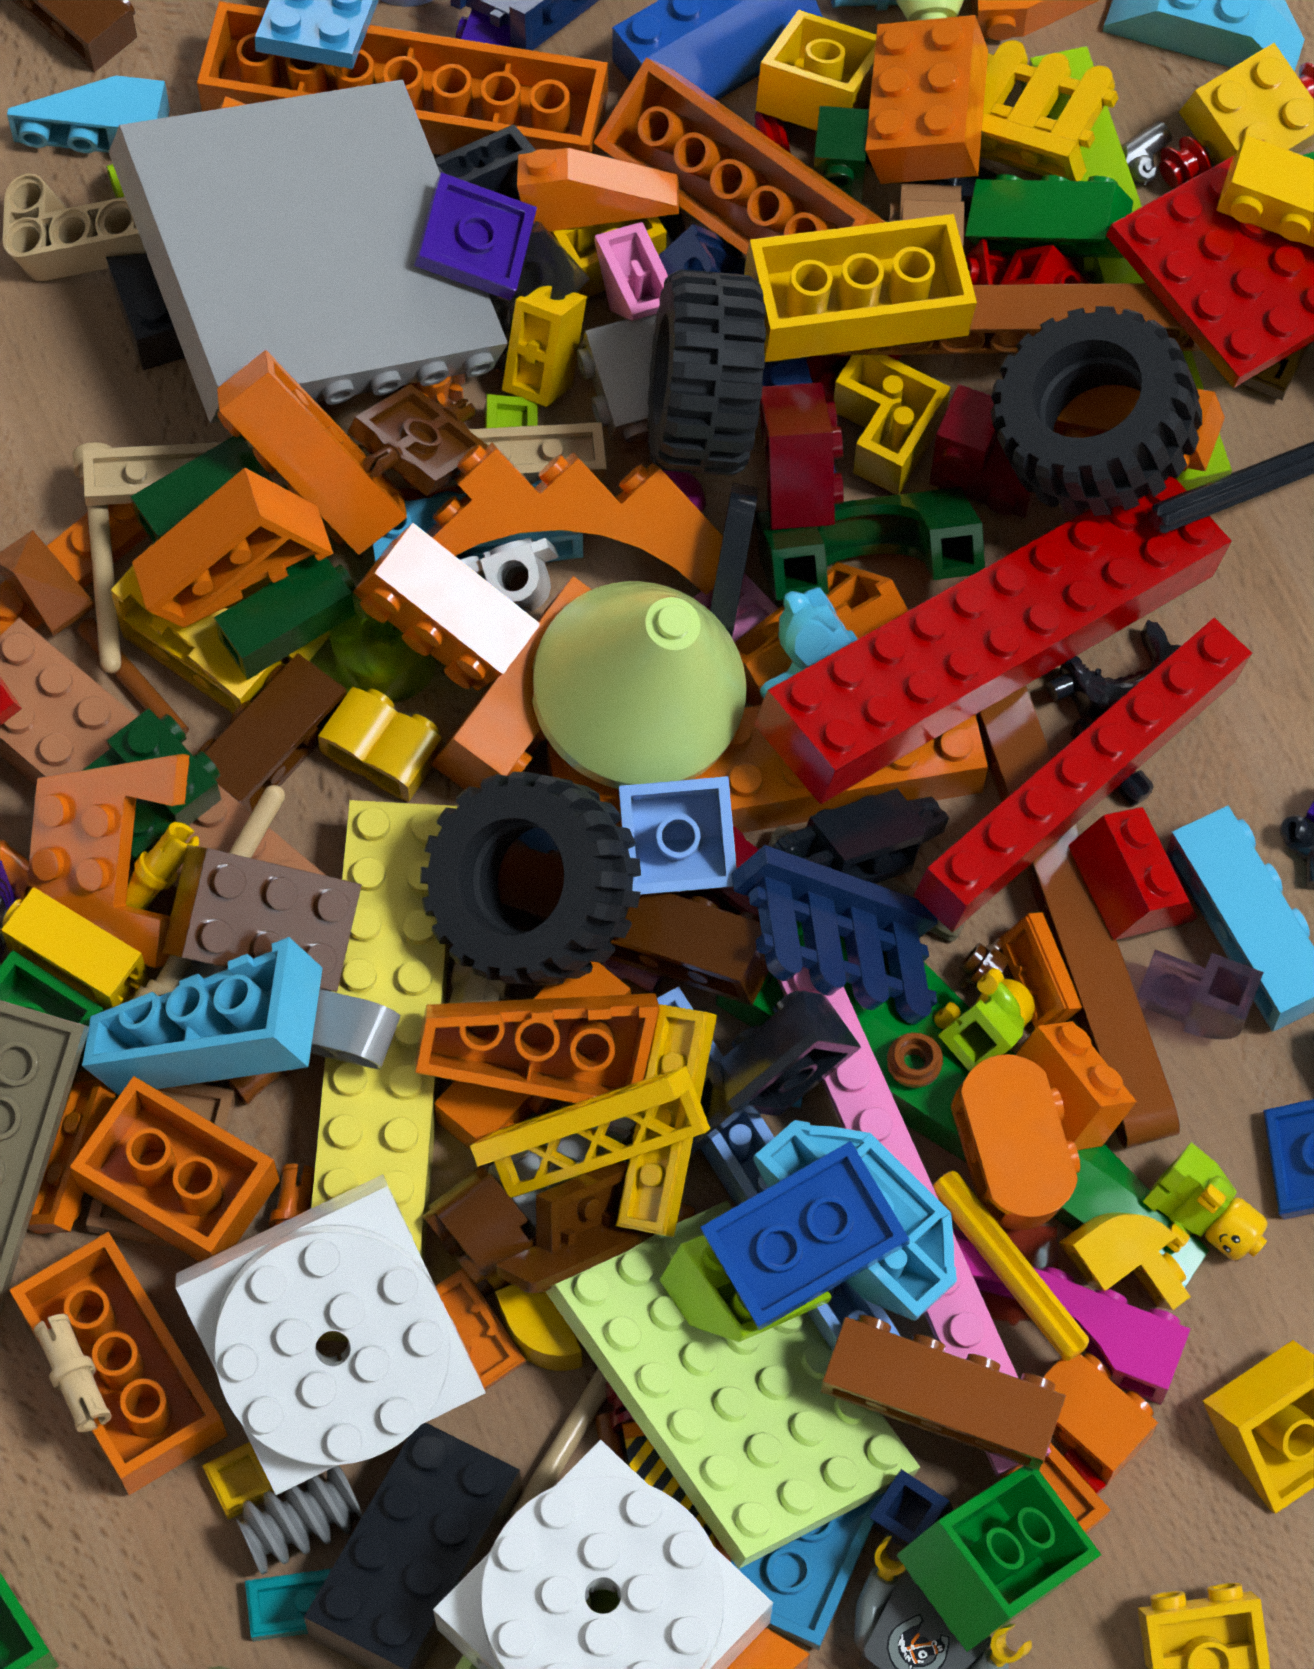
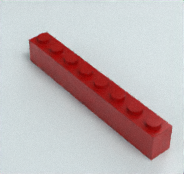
M1214 617L927 867L914 896L953 933L1236 682L1252 652Z

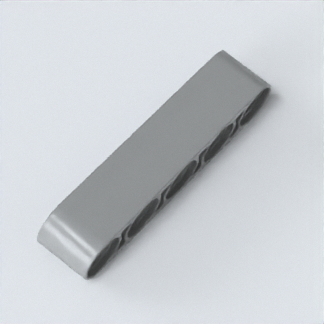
M192 960L182 979L195 974L206 978L228 968ZM320 989L310 1053L364 1067L381 1069L401 1015L388 1007L369 1000Z

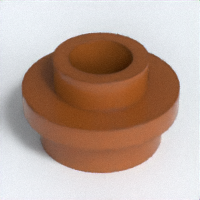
M907 1033L898 1037L890 1046L887 1055V1066L892 1077L900 1084L911 1088H920L931 1084L940 1074L943 1065V1055L939 1045L931 1037L922 1033ZM909 1055H918L923 1059L924 1066L920 1069H911L906 1065L904 1059Z

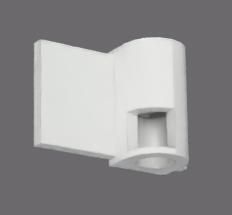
M529 537L503 544L483 553L484 558L480 560L478 556L459 559L526 612L539 608L549 597L551 584L545 562L559 558L556 547L546 538L533 542V539ZM520 571H528L529 577L526 585L518 591H511L510 583L514 575Z

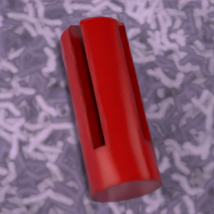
M1075 1449L1064 1453L1063 1457L1097 1495L1107 1487L1104 1481Z

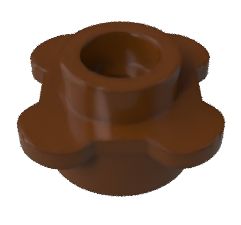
M997 939L992 945L988 944L986 947L978 943L968 953L960 965V969L966 974L962 977L958 986L964 989L971 983L977 988L978 980L991 968H997L1003 972L1009 958L999 951L1003 944L1000 939Z

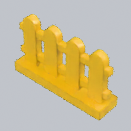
M1010 40L1002 43L994 55L988 53L980 156L1042 176L1057 175L1070 181H1081L1087 170L1080 147L1083 146L1090 149L1095 140L1093 131H1090L1104 106L1113 108L1119 99L1117 91L1114 90L1115 81L1111 70L1106 66H1094L1085 72L1081 80L1070 77L1071 68L1068 59L1061 53L1048 54L1041 60L1038 67L1027 65L1028 56L1021 42ZM1017 80L1028 83L1014 107L1003 105ZM1060 93L1071 96L1058 120L1047 118Z

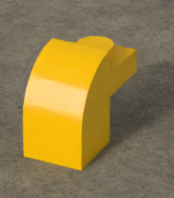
M1121 1212L1102 1214L1087 1221L1059 1242L1092 1289L1106 1291L1133 1271L1157 1307L1174 1310L1191 1297L1182 1285V1282L1187 1278L1180 1265L1169 1253L1165 1252L1161 1255L1159 1250L1173 1241L1176 1236L1165 1225L1153 1218Z
M514 1284L495 1291L497 1309L506 1331L526 1360L541 1368L554 1371H568L582 1367V1351L579 1347L581 1342L551 1301L546 1291L528 1293L520 1290Z

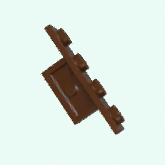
M620 1161L587 1172L537 1194L536 1246L496 1264L497 1276L518 1286L524 1292H545L552 1285L625 1253L654 1236V1233L616 1226L628 1163ZM681 1202L677 1223L694 1216L695 1208Z

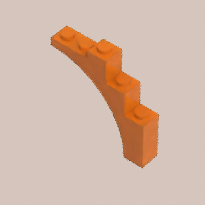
M493 442L485 449L480 445L475 446L458 462L456 466L461 472L454 479L467 495L460 501L456 496L446 501L432 517L437 523L426 532L454 556L478 544L518 533L564 530L602 535L641 548L676 568L705 595L715 585L723 540L722 534L662 469L653 463L647 469L642 464L634 468L620 482L619 486L623 491L615 497L574 452L566 459L560 454L540 471L538 477L542 482L534 487Z

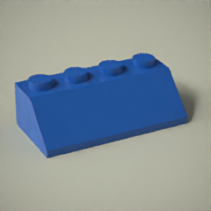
M658 0L612 27V60L630 83L647 57L675 70L712 98L719 100L759 76L761 61L798 10L820 17L823 16L816 0Z

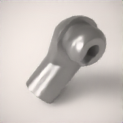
M1157 121L1128 141L1122 149L1134 185L1136 186L1146 185L1153 180L1157 173V166L1154 167L1153 154L1172 141V134L1169 128L1161 121Z

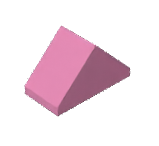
M643 222L595 235L594 242L610 311L631 321L657 314L661 290L664 289V281L668 274Z

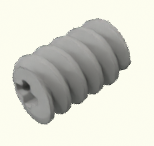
M339 1465L327 1470L326 1482L318 1475L306 1480L307 1491L305 1492L297 1485L286 1490V1501L284 1502L272 1491L264 1492L265 1511L263 1512L251 1501L243 1502L244 1521L239 1522L237 1519L236 1521L262 1575L268 1572L267 1554L272 1553L283 1565L289 1562L288 1544L293 1543L303 1554L310 1553L309 1534L314 1533L325 1544L331 1543L330 1524L335 1523L346 1534L352 1533L351 1514L356 1513L360 1518H362L363 1514L349 1482Z

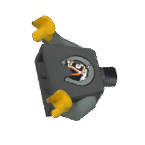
M892 1536L886 1537L875 1552V1563L877 1566L872 1568L856 1602L854 1642L862 1652L859 1666L862 1669H1008V1663L1016 1662L1031 1651V1640L1024 1643L1017 1652L1009 1649L1005 1640L1006 1635L1016 1624H1008L996 1631L992 1637H988L966 1652L911 1576L905 1572L898 1581L897 1575L904 1572L906 1568L901 1561L891 1560L886 1553V1547L891 1541Z

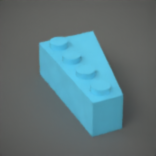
M290 937L272 943V951L254 959L248 954L228 961V969L206 978L195 974L180 980L179 986L169 993L157 996L154 992H150L95 1014L90 1018V1028L82 1066L117 1095L122 1093L133 1076L155 1089L307 1068L309 1066L323 967Z

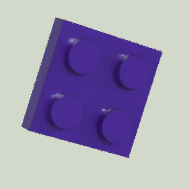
M441 172L435 182L414 266L511 301L517 291L537 207Z

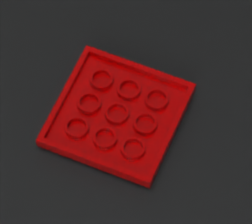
M1232 156L1112 223L1106 236L1228 383L1235 388L1314 341V247L1301 242L1290 241L1280 234L1250 223L1240 222L1232 216L1216 211L1230 164L1234 158Z

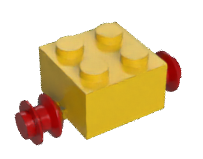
M1272 43L1196 89L1180 109L1179 114L1198 141L1189 136H1183L1179 140V151L1172 147H1165L1161 151L1159 169L1165 182L1170 187L1176 188L1193 179V177L1211 168V160L1216 166L1234 156L1246 134L1260 140L1264 139L1265 142L1297 154L1312 146L1314 143V64L1309 62L1303 63L1299 68L1298 77L1276 44Z

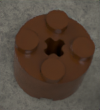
M483 1165L478 1166L428 1206L430 1210L422 1216L432 1229L434 1235L452 1257L460 1250L463 1252L456 1260L485 1298L493 1292L512 1284L497 1276L496 1264L536 1246V1236L529 1229L528 1219L490 1173H487Z

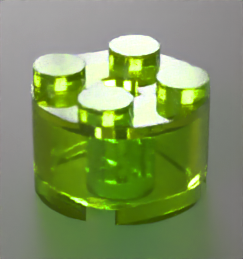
M352 594L356 615L329 630L334 666L340 682L348 691L352 686L366 692L370 688L378 690L390 700L393 699V703L405 701L417 695L432 679L437 659L430 653L424 656L410 648L403 641L402 635L404 633L388 620L382 623L372 618L360 606L361 599Z

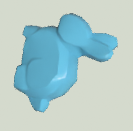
M820 587L807 590L804 593L790 591L785 594L783 604L785 609L779 617L778 636L781 646L792 663L786 672L765 682L760 689V696L763 699L768 689L858 639L852 630H846L836 615L832 603Z

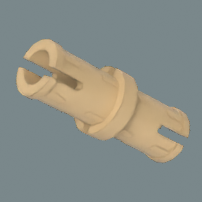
M57 1314L48 1317L52 1328L47 1329L45 1322L41 1321L35 1326L34 1333L39 1338L52 1368L49 1378L53 1387L62 1391L74 1418L77 1431L83 1433L95 1430L97 1425L94 1418L98 1417L100 1424L104 1425L111 1419L112 1415L106 1407L93 1378L96 1372L94 1363L89 1356L83 1355L71 1328L68 1315Z

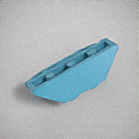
M1112 0L1103 27V32L1228 67L1236 66L1270 44L1275 43L1294 72L1305 40L1285 0Z
M794 1120L754 1155L753 1160L767 1187H771L851 1141L909 1237L910 1244L851 1277L846 1282L864 1300L916 1321L951 1289L957 1281L956 1267H954L951 1212L871 1133L833 1126L810 1125V1122Z

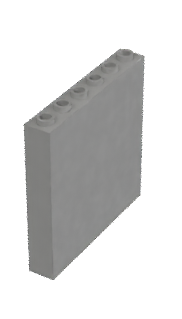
M403 79L119 125L108 153L210 423L220 422L217 415L219 411L217 388L264 350H267L316 403L325 401L330 405L342 403L353 397V395L373 392L375 395H385L397 390L400 386L418 382L422 386H430L445 380L449 376L464 373L469 377H476L489 372L495 367L508 342L488 292L414 266L435 182L440 172Z

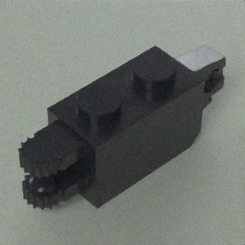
M898 788L878 795H867L856 802L834 809H823L809 817L806 828L794 831L790 835L782 836L773 844V848L875 884L911 872L920 845L944 833L949 817L932 796L907 801Z

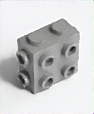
M656 314L633 321L627 319L586 330L581 345L582 349L576 351L581 374L584 380L592 378L597 394L596 397L591 398L596 422H602V427L607 426L611 441L625 437L626 442H636L649 436V430L647 429L649 372Z

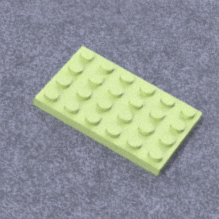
M725 1201L677 1223L674 1237L655 1234L625 1253L552 1285L546 1293L736 1567L740 1569L885 1493L901 1469L914 1477L920 1466L882 1414L820 1392L833 1351L807 1312L741 1342L701 1330L688 1324L660 1282V1278L680 1244L703 1235L701 1226L732 1209L728 1201Z

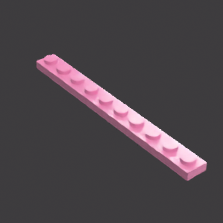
M802 967V970L789 981L777 979L784 997L795 991L821 994L813 986L810 980L809 969ZM843 986L833 995L826 997L862 1048L822 1080L840 1124L844 1129L871 1133L938 1199ZM953 1233L954 1267H956L957 1281L951 1289L924 1312L934 1337L946 1345L944 1351L946 1353L966 1359L968 1354H977L990 1358L1001 1365L1000 1372L1018 1378ZM1048 1448L1046 1456L1051 1453L1050 1448ZM986 1452L996 1477L1024 1466Z

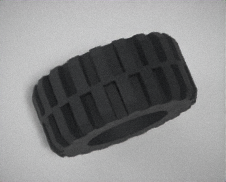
M680 269L668 275L664 281V289L661 290L659 309H657L655 333L653 334L647 417L650 459L653 461V464L664 471L733 476L744 470L745 465L749 462L750 450L753 449L755 430L759 419V405L763 388L762 377L765 364L764 343L766 340L763 290L760 288L761 285L749 275Z
M1096 306L1095 312L1085 313L1084 308L1068 311V317L1055 322L1054 318H1051L1040 324V332L1033 337L1028 333L1016 345L1019 352L1015 357L1010 354L1006 357L999 369L1003 380L997 379L993 385L991 395L994 403L991 409L992 425L1019 482L1028 492H1035L1040 502L1049 507H1057L1060 503L1065 513L1082 515L1084 509H1091L1094 516L1111 514V508L1123 505L1126 511L1139 506L1138 499L1149 493L1153 498L1167 488L1164 481L1169 476L1176 479L1187 466L1184 454L1192 455L1195 452L1199 441L1196 430L1202 425V409L1198 401L1200 396L1181 348L1175 339L1169 338L1166 329L1155 320H1148L1146 322L1142 313L1130 309H1124L1120 315L1116 313L1113 306ZM1104 385H1123L1140 391L1139 399L1131 413L1120 424L1107 432L1085 438L1067 437L1053 432L1056 420L1066 405L1087 390Z
M512 772L510 776L496 774L483 779L480 784L481 788L469 786L457 795L456 801L460 805L457 809L446 807L437 819V824L442 828L438 836L429 835L424 849L425 852L431 853L429 866L421 867L420 883L428 884L429 896L423 897L422 903L425 915L435 916L438 922L432 926V932L439 944L453 945L449 950L450 957L461 966L472 967L474 974L488 980H500L503 983L549 986L563 984L566 978L579 979L592 972L593 966L591 962L604 963L615 952V947L610 943L613 938L626 937L632 925L631 921L625 919L629 907L638 908L641 893L632 891L633 877L641 876L640 859L630 858L628 849L636 844L630 829L616 826L621 820V814L611 803L600 801L599 793L588 786L575 784L572 780L536 773ZM539 827L551 836L560 851L564 866L563 890L554 911L541 925L531 931H521L508 918L502 907L498 891L499 870L504 855L512 843L528 830Z

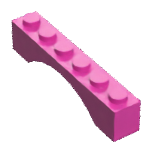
M952 1228L980 1293H987L1018 1302L973 1244L969 1242L966 1235ZM1044 1267L1043 1270L1034 1268L1088 1336L1089 1343L1085 1351L1098 1358L1107 1367L1111 1374L1109 1379L1120 1389L1127 1392L1133 1391L1139 1396L1161 1405L1171 1384L1191 1329L1180 1325V1319L1167 1311L1150 1308L1147 1312L1129 1305L1123 1295L1111 1289L1106 1291L1096 1289L1093 1291L1075 1284V1279L1060 1269Z

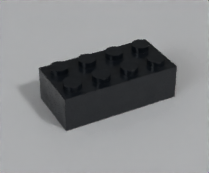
M428 1423L421 1424L406 1440L305 1614L304 1620L309 1638L368 1669H424L443 1635L437 1630L433 1609L489 1553L510 1516L514 1505L522 1494L520 1469Z

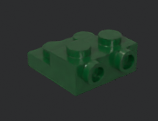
M150 708L106 740L109 750L83 769L89 770L178 754L190 755L185 804L169 806L137 798L131 860L134 863L142 852L146 851L148 853L149 850H152L171 823L181 822L189 826L222 800L216 781L221 775L213 761L203 751H199L193 756L182 744L187 738L178 723L169 714H165L159 719Z

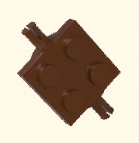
M409 384L355 416L347 432L363 444L364 448L372 454L363 461L365 472L369 473L372 470L371 477H379L391 468L398 472L407 484L429 496L454 480V477L461 472L456 465L471 449L477 445H480L483 449L488 447L486 443L474 435L464 424V422L471 420L475 415L473 404L470 403L466 406L468 400L461 399L450 407H444L429 399L412 384Z

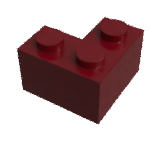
M822 382L763 386L760 399V431L766 458L767 507L772 530L835 525L834 505L844 503L842 474L834 473V459L843 457L841 427L837 426L835 402H826Z
M958 384L936 434L929 484L939 489L960 487L967 498L986 504L996 513L1002 515L1014 514L1026 518L1035 492H1028L1019 482L997 439V433L992 425L991 409L994 406L991 395Z

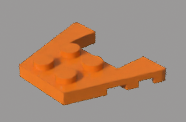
M178 754L37 778L27 885L31 888L35 887L141 952L146 965L154 968L164 966L169 958V954L162 952L171 916L126 905L136 800L138 798L169 806L185 804L190 755Z

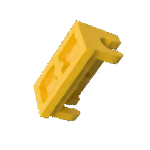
M541 286L528 296H519L516 299L502 385L503 391L523 397L545 407L549 406L572 387L577 359L576 351L579 347L587 296L576 292L566 295L562 300L550 299L552 286Z

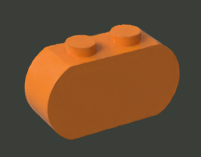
M1009 1054L997 1055L983 1060L969 1072L956 1091L951 1103V1110L978 1199L1000 1226L1012 1230L1033 1229L1048 1222L1073 1194L1078 1180L1076 1173L1080 1172L1079 1154L1072 1140L1066 1141L1061 1124V1120L1064 1119V1106L1061 1095L1057 1088H1050L1047 1074L1039 1065L1024 1057Z

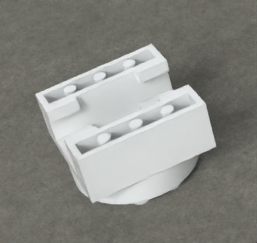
M383 1174L176 1273V1290L217 1372L225 1399L234 1415L242 1424L275 1495L337 1465L356 1463L383 1454L409 1437L421 1424L486 1393L475 1366L451 1316H449ZM337 1331L348 1338V1346L341 1353L342 1360L339 1361L337 1356H324L315 1348L318 1339L324 1333Z
M600 1439L554 1487L540 1493L514 1514L497 1537L491 1551L433 1611L437 1630L477 1669H727L769 1625L773 1602L712 1545L700 1523L684 1506L663 1491L648 1485ZM606 1589L614 1593L617 1590V1597L620 1603L612 1612L606 1614L596 1613L586 1603L589 1598V1591L594 1593L597 1590Z

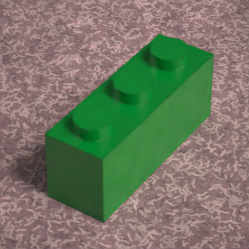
M1009 174L997 175L995 180L976 179L965 237L975 246L982 239H986L988 251L998 250L1003 255H1015L1016 250L1054 245L1066 257L1123 258V255L1106 234L1112 223L1132 212L1133 200L1118 185L1116 180L1105 176H1091L1088 178V181H1070L1057 175H1045L1041 180H1023L1020 177Z

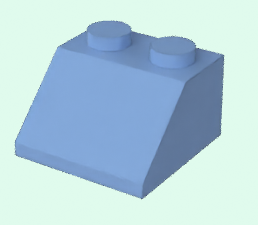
M728 776L619 786L622 827L630 829L636 843L628 851L630 858L640 859L641 876L633 877L632 891L641 892L640 895L733 887L731 873L737 869Z

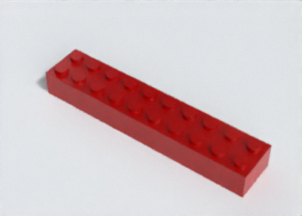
M1169 476L1164 481L1167 488L1154 498L1149 493L1138 499L1139 506L1125 511L1123 505L1111 508V514L1094 516L1092 510L1089 509L1082 515L1071 519L768 689L754 726L821 805L1213 577L1232 540L1210 516L1167 533L1155 531L1153 524L1148 521L1147 515L1149 511H1152L1153 504L1187 491L1177 479Z

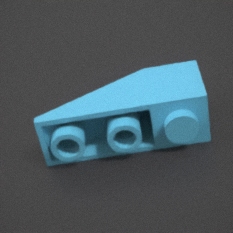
M112 76L8 108L7 117L14 142L23 143L34 148L53 146L71 148L80 153H92L94 151L108 153L119 125L166 118L169 116L170 106L165 81Z

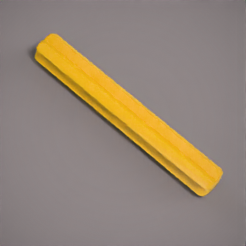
M950 1171L940 1177L933 1184L939 1201L951 1212V1217L1062 1359L1068 1361L1081 1354L1088 1346V1336L959 1173Z

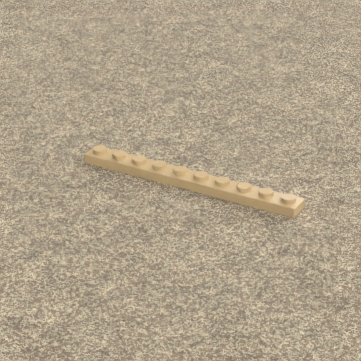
M602 422L469 429L488 446L493 442L529 482L541 480L538 474L555 457L561 454L566 459L573 452L597 478H605L606 476ZM348 435L367 456L372 455L364 448L363 444L353 436ZM245 441L249 448L253 447L249 441ZM222 442L82 449L86 506L132 503L130 496ZM390 468L384 472L398 489L413 488L394 469ZM278 471L269 474L275 484L287 486L288 482ZM454 479V480H452L451 482H449L448 484H446V485H444V486H459V485L457 484V482H456L455 479Z

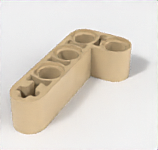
M24 174L17 177L6 189L4 197L3 246L25 273L36 281H47L108 269L106 257L146 253L125 197L66 208L64 203L44 180L35 174Z

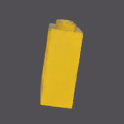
M35 887L31 889L24 900H16L9 907L3 918V928L1 931L9 952L14 950L101 1006L104 1011L132 1000L139 986L146 987L150 980L141 952Z

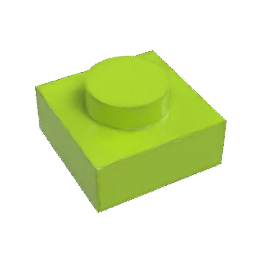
M487 394L484 405V428L538 426L537 403L526 400L523 397Z

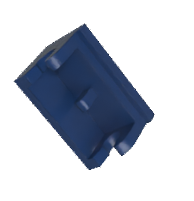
M692 224L659 254V258L668 275L680 269L744 275L746 260L740 250L718 234L695 224Z

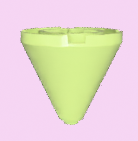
M641 581L611 583L597 587L575 598L550 623L540 641L533 661L534 696L532 703L538 723L545 737L561 758L575 770L595 782L616 789L623 785L692 780L709 769L724 753L735 736L744 713L746 702L745 671L739 651L727 629L711 611L694 598L681 591L656 583Z

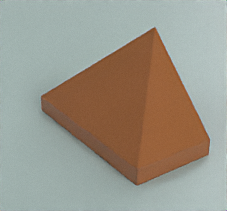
M33 530L0 552L1 576L52 636H55L95 607V603Z

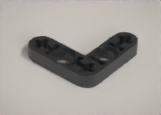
M733 482L710 611L724 625L731 637L734 631L758 495V487Z

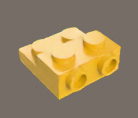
M1241 1583L1212 1585L1207 1588V1598L1187 1601L1185 1592L1182 1591L1157 1593L1150 1596L1151 1606L1138 1608L1145 1665L1149 1669H1270L1261 1598L1252 1591L1243 1592Z

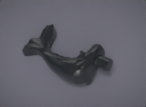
M1148 619L1141 632V638L1151 659L1150 668L1137 671L1135 675L1131 674L1127 677H1119L1117 679L1104 678L1101 675V669L1097 668L1095 671H1091L1089 667H1086V664L1082 663L1079 657L1075 656L1061 664L1059 670L1060 677L1047 682L1048 694L1054 701L1071 695L1081 717L1086 714H1092L1098 719L1181 645H1171L1165 631L1158 622H1151Z

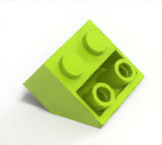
M704 1235L680 1244L660 1278V1282L690 1326L737 1342H741L827 1304L832 1298L827 1291L765 1328L758 1330Z

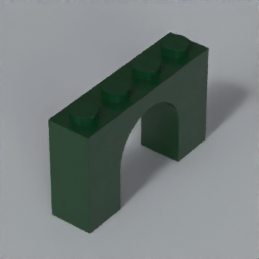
M241 435L239 437H230L130 496L136 519L153 544L243 468H247L273 482L269 476L271 473L256 459L252 450L254 447L249 448ZM286 485L281 486L288 490V487ZM313 554L287 567V577L275 583L271 581L261 590L214 617L220 641L247 680L356 615L352 596L356 586L343 565L340 564L334 568L327 557L318 561Z
M960 487L844 501L843 504L834 505L835 525L772 530L769 512L756 513L760 563L776 600H784L785 594L790 591L804 593L820 587L825 594H829L827 566L843 559L862 555L900 554L917 558L925 564L933 580L971 576L985 568L982 522Z

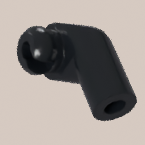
M1291 815L1281 823L1280 834L1285 844L1306 862V886L1314 890V822L1300 815Z

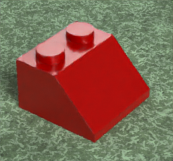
M1143 807L1103 815L1068 845L1113 940L1189 923L1197 918L1195 910Z

